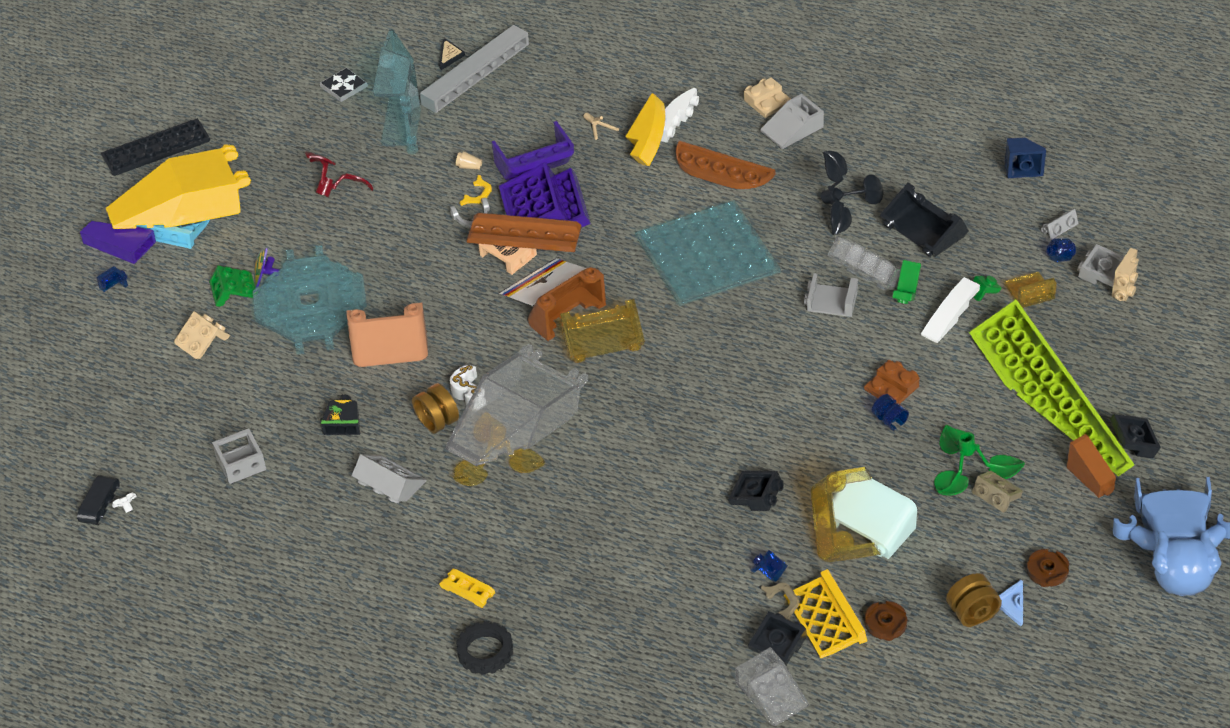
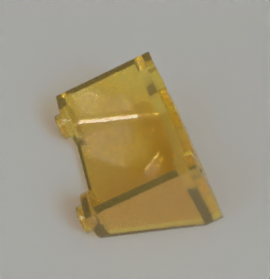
M635 299L625 300L626 305L621 307L615 305V309L580 316L579 313H576L574 317L570 316V312L561 313L559 324L570 360L580 363L585 361V358L628 349L632 352L640 350L645 340Z

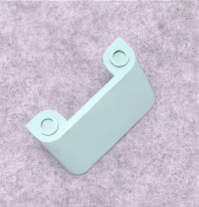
M850 470L822 512L820 522L829 529H836L839 524L850 528L872 541L873 552L877 556H884L889 559L916 529L917 507L912 500L859 471Z

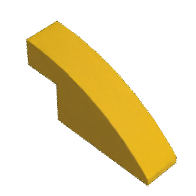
M653 93L625 136L635 145L630 155L638 163L645 166H650L660 145L665 126L664 103Z

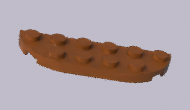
M679 141L676 147V160L683 171L691 176L734 189L756 188L766 184L775 176V169Z

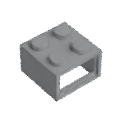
M249 428L212 442L216 459L229 484L266 470L263 454ZM247 436L249 444L222 454L219 448L220 445Z

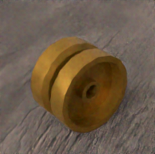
M439 383L427 388L426 393L421 392L412 398L413 408L418 419L433 434L444 429L445 424L451 425L459 419V411L454 399L447 389Z
M980 573L970 574L957 581L950 588L946 597V601L952 610L956 612L963 626L973 627L990 620L999 611L1002 599L995 589L992 588L988 579Z

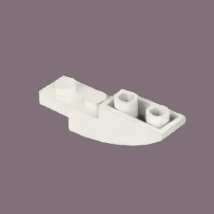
M696 88L681 94L666 107L665 126L661 141L668 142L670 137H674L675 127H679L681 121L686 122L688 117H692L693 107L699 103Z

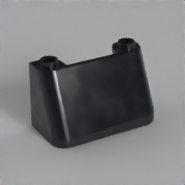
M907 182L880 214L883 219L882 224L889 230L894 228L920 246L922 252L928 257L932 255L936 257L965 237L969 230L961 217L956 214H947L928 201L923 194L916 193L914 190L915 186Z

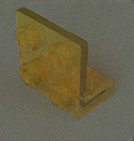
M1039 272L1005 281V286L1022 308L1055 299L1057 282L1054 278L1044 280Z

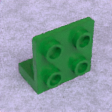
M217 266L209 281L215 305L218 307L224 306L230 294L249 298H256L258 296L252 273L246 270Z

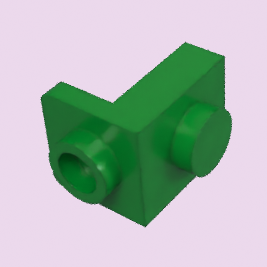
M975 276L973 282L980 285L979 291L973 296L976 301H981L985 293L996 294L1002 289L997 280L992 276Z

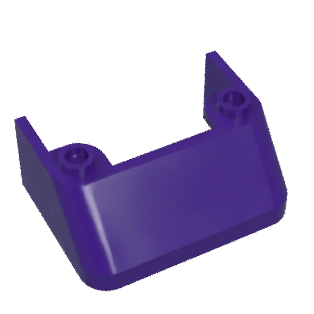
M557 121L553 122L556 144L507 159L497 143L492 141L494 163L505 180L509 181L545 162L552 169L567 164L574 154V144Z

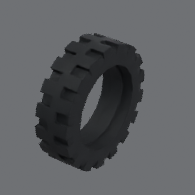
M484 621V623L480 624L476 622L474 626L466 627L465 631L460 633L459 639L456 642L460 664H463L466 670L469 669L475 674L486 675V673H496L497 670L505 668V665L509 664L511 656H513L511 634L507 632L504 626L501 627L496 622H493V624L489 623V621ZM481 637L496 638L502 644L501 651L488 659L473 657L468 653V647L474 640Z

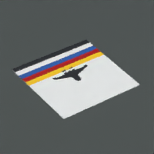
M555 258L502 290L499 294L533 306L540 296L586 268Z

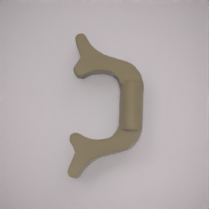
M779 583L772 587L762 586L761 589L766 592L768 599H772L780 591L786 594L790 600V605L787 609L778 613L790 621L791 615L799 606V598L787 583Z

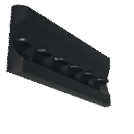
M196 118L101 152V156L112 175L116 176L208 143L210 137L199 119Z

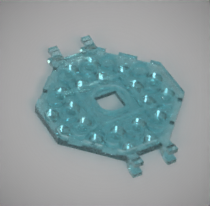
M322 245L315 246V257L295 259L294 250H286L287 261L282 265L283 268L278 272L272 273L265 280L266 283L253 290L256 322L295 342L297 355L304 354L303 342L325 339L327 350H333V337L348 324L347 310H363L367 306L363 275L358 272L355 274L349 271L348 267L338 262L336 264L331 262L328 257L324 256ZM319 293V301L315 304H301L300 296Z

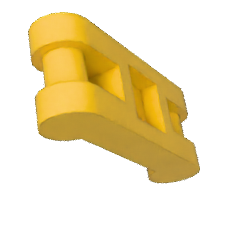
M454 568L448 573V577L439 583L441 588L451 591L481 608L487 604L486 600L492 598L495 594L494 589L489 585Z

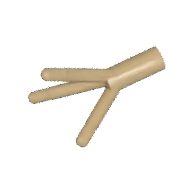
M585 113L583 116L584 119L592 124L595 140L598 139L597 124L619 131V128L599 121L603 119L602 116L595 118L589 113Z

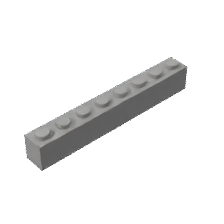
M512 25L420 92L421 105L437 113L528 46V32Z

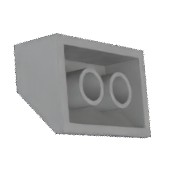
M360 454L352 476L358 479L359 484L373 487L374 492L389 496L388 499L395 503L407 501L427 481V479L382 455Z

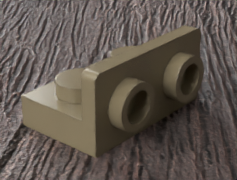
M989 471L977 477L972 493L1004 513L1007 511L1010 502L1021 498L1023 490L996 473Z

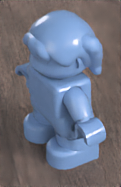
M1206 477L1204 493L1180 489L1166 491V489H1163V491L1149 494L1141 493L1139 478H1136L1134 492L1136 511L1141 515L1144 527H1136L1137 520L1134 515L1130 516L1129 524H1123L1119 519L1114 518L1113 534L1116 538L1120 540L1132 539L1142 549L1153 551L1152 565L1155 568V577L1160 586L1170 594L1191 596L1204 591L1209 587L1215 573L1221 566V560L1216 547L1224 538L1230 539V523L1223 521V515L1219 514L1217 524L1206 530V520L1211 507L1212 494L1210 477Z

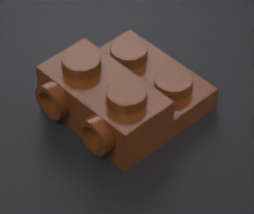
M889 359L877 369V375L864 386V390L895 409L919 387L920 378L914 370L908 371L903 368L899 361L893 362Z

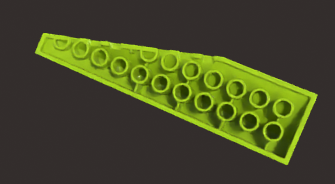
M1014 300L969 332L1007 388L1010 390L1015 389L1018 397L1073 441L1086 434L1115 475L1120 476L1135 465L1017 300Z

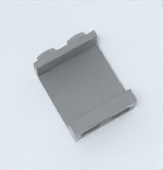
M814 273L812 281L809 280L807 291H809V294L806 293L804 299L807 311L852 317L858 293V279L851 278L849 288L817 284L818 274Z

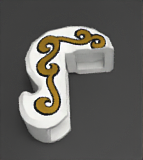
M467 365L458 368L450 377L451 393L456 399L465 400L466 407L479 409L483 407L485 402L484 398H482L483 389L471 383L477 378L476 367Z

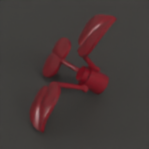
M308 151L305 152L310 162H321L323 164L321 179L315 193L329 198L331 190L336 189L342 179L364 183L373 192V187L367 180L347 173L342 174L332 184L333 180L327 178L326 173L328 164L336 165V163L322 155Z

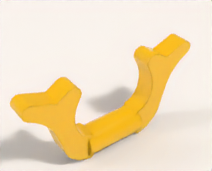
M478 175L477 180L473 184L474 186H482L485 189L478 197L464 195L460 205L482 203L481 198H487L492 192L491 184L482 180L481 175Z

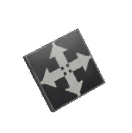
M347 67L320 82V87L340 102L368 87L366 81Z

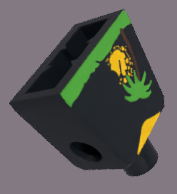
M346 394L341 395L340 400H331L321 421L323 435H360L357 401L351 400V397Z

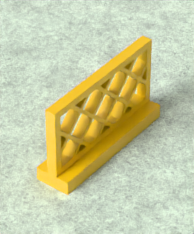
M828 569L820 572L821 577L793 590L796 596L804 597L802 604L798 606L800 608L799 611L796 609L794 614L799 623L806 628L807 636L820 658L834 654L857 642L859 644L867 642L863 626ZM821 585L822 592L820 595L811 593L813 588ZM784 594L785 599L790 605V600L788 599L786 594ZM808 598L818 600L816 607L806 605ZM822 601L832 604L830 610L820 608ZM803 610L813 612L811 619L801 617ZM817 613L827 615L825 622L815 620ZM831 616L841 619L839 626L829 624ZM812 625L822 627L820 635L810 632ZM827 628L836 630L834 638L824 636ZM840 632L851 635V638L846 640L838 639ZM821 641L832 643L830 648L821 651L819 647Z

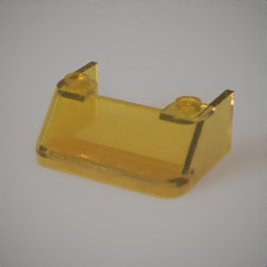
M866 467L832 472L815 483L811 488L817 553L820 559L825 562L881 555V551L875 542L854 545V539L849 532H837L832 493L841 492L846 487V484L872 480Z

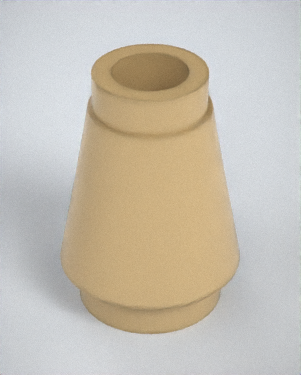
M459 152L456 158V166H459L461 169L480 170L483 160L466 152Z

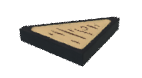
M445 38L443 39L439 66L441 70L465 56L463 50Z

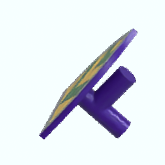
M264 247L258 253L254 263L256 290L260 284L262 274L280 275V269L272 268L275 259L269 256L266 261L268 248Z

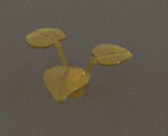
M486 413L481 417L474 429V437L478 442L489 443L482 463L478 465L473 460L461 461L455 467L454 480L465 486H475L482 483L488 476L487 471L482 468L492 447L500 449L505 445L508 455L512 457L509 464L513 470L519 473L533 472L544 466L545 461L536 452L525 447H518L512 453L509 440L506 439V428Z

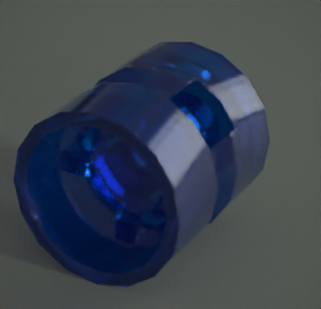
M889 394L880 396L872 406L873 415L883 421L893 431L897 428L892 423L896 421L902 426L909 417L908 410L901 404H896V400Z

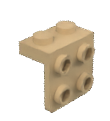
M193 312L174 340V343L195 359H200L216 336L225 341L230 335L224 331L226 329L218 322L212 323L214 319L204 313L202 316Z

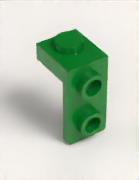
M903 260L898 287L893 291L892 298L897 299V302L908 304V301L911 302L915 299L921 263Z

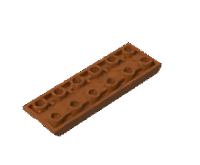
M477 213L474 215L467 243L575 252L582 226L576 221Z

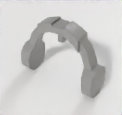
M481 198L484 213L488 214L490 209L487 198ZM450 206L453 220H457L459 224L465 227H471L473 219L472 221L462 219L455 206Z

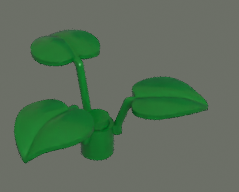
M945 425L940 436V448L947 454H955L960 451L959 469L957 473L954 471L939 473L934 480L936 491L942 495L951 496L963 492L969 484L968 477L961 475L964 456L973 455L975 450L986 467L990 468L989 471L996 473L1004 479L1015 476L1024 467L1025 462L1007 455H996L990 459L989 463L980 450L979 444H975L974 434Z

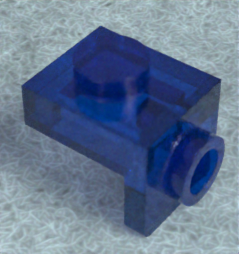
M115 266L96 277L99 289L103 292L117 283H120L125 288L128 286L126 273Z
M768 550L763 555L759 553L752 562L755 565L750 571L755 573L757 570H760L770 580L776 582L788 565Z

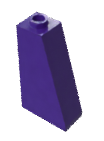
M91 221L80 231L83 244L132 264H135L156 243L154 231L146 228L113 229L110 223Z

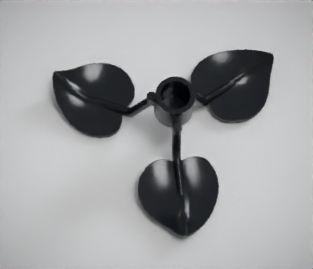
M824 151L822 153L827 176L835 183L828 186L827 190L822 191L821 199L823 203L832 205L830 211L832 235H836L847 230L852 223L850 210L844 207V203L839 202L843 196L865 192V200L869 204L875 205L882 201L884 191L879 178L871 174L867 175L863 180L864 189L843 193L841 189L835 186L843 181V175L847 174L846 160L838 152Z

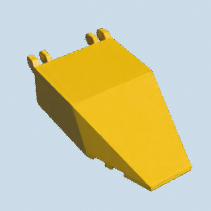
M226 144L220 149L168 158L106 207L112 228L129 229L136 228L137 225H147V228H153L154 225L163 224L164 228L239 214L238 189L249 186L251 179L244 170L236 171L234 175L231 171L228 161L235 160L239 155L235 146Z

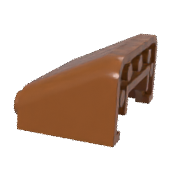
M586 268L540 296L528 316L530 327L549 341L555 337L553 329L557 327L553 320L579 304L585 309L589 306H595L598 309L606 305L604 274L596 268Z

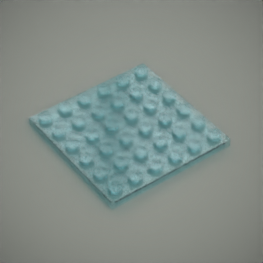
M735 200L635 232L636 238L678 306L781 273V268Z

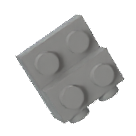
M1096 244L1093 250L1087 252L1085 262L1081 261L1077 269L1079 272L1078 277L1092 284L1101 281L1113 287L1115 271L1124 256Z

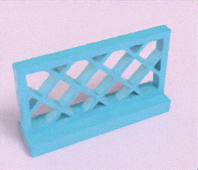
M210 220L196 224L190 223V225L184 227L180 225L178 227L164 228V224L154 225L153 228H147V225H137V227L153 230L155 239L158 242L191 249L194 245V240L204 230Z

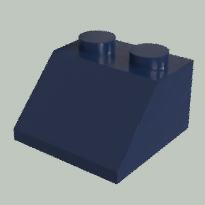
M1025 137L1008 138L1006 141L1004 163L1007 178L1044 176L1046 148Z

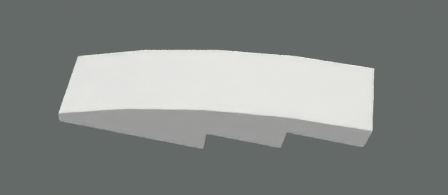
M964 277L936 310L921 335L938 343L958 322V317L969 307V301L979 291L980 285Z

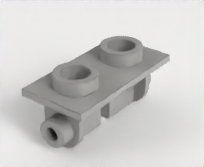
M1072 209L1069 212H1065L1059 218L1044 224L1041 228L1042 233H1048L1052 240L1078 224L1076 210Z

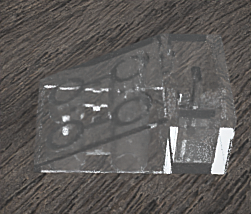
M771 647L735 668L736 684L773 726L778 725L809 706L808 701L786 665Z

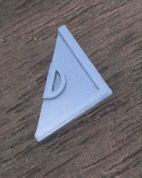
M1019 580L999 596L1002 599L1000 609L1019 626H1022L1023 581Z

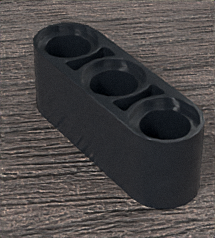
M98 475L95 478L78 510L77 519L79 522L99 526L98 522L104 517L108 510L106 509L108 504H111L116 495L114 494L116 489L120 487L118 478Z

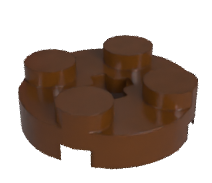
M1040 549L1030 555L1027 563V574L1032 581L1041 587L1057 586L1062 584L1068 577L1069 561L1061 552L1056 551L1054 553L1049 552V549ZM1044 566L1053 568L1051 570L1044 569Z
M886 601V604L874 603L866 611L865 627L872 636L891 641L900 637L907 628L906 612L902 606L895 602ZM887 618L890 619L889 623L882 622L881 620H886Z

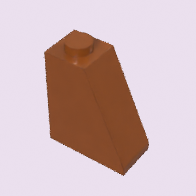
M1084 434L1070 442L1067 469L1098 498L1103 495H1110L1115 489L1116 476L1090 438Z

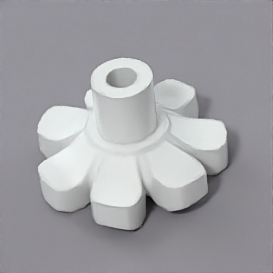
M133 492L129 493L125 497L115 500L112 506L113 508L123 506L127 513L133 510L130 502L137 496Z

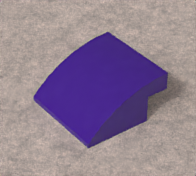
M545 162L499 186L506 215L576 221L582 227L591 224L578 178L571 168L555 175Z

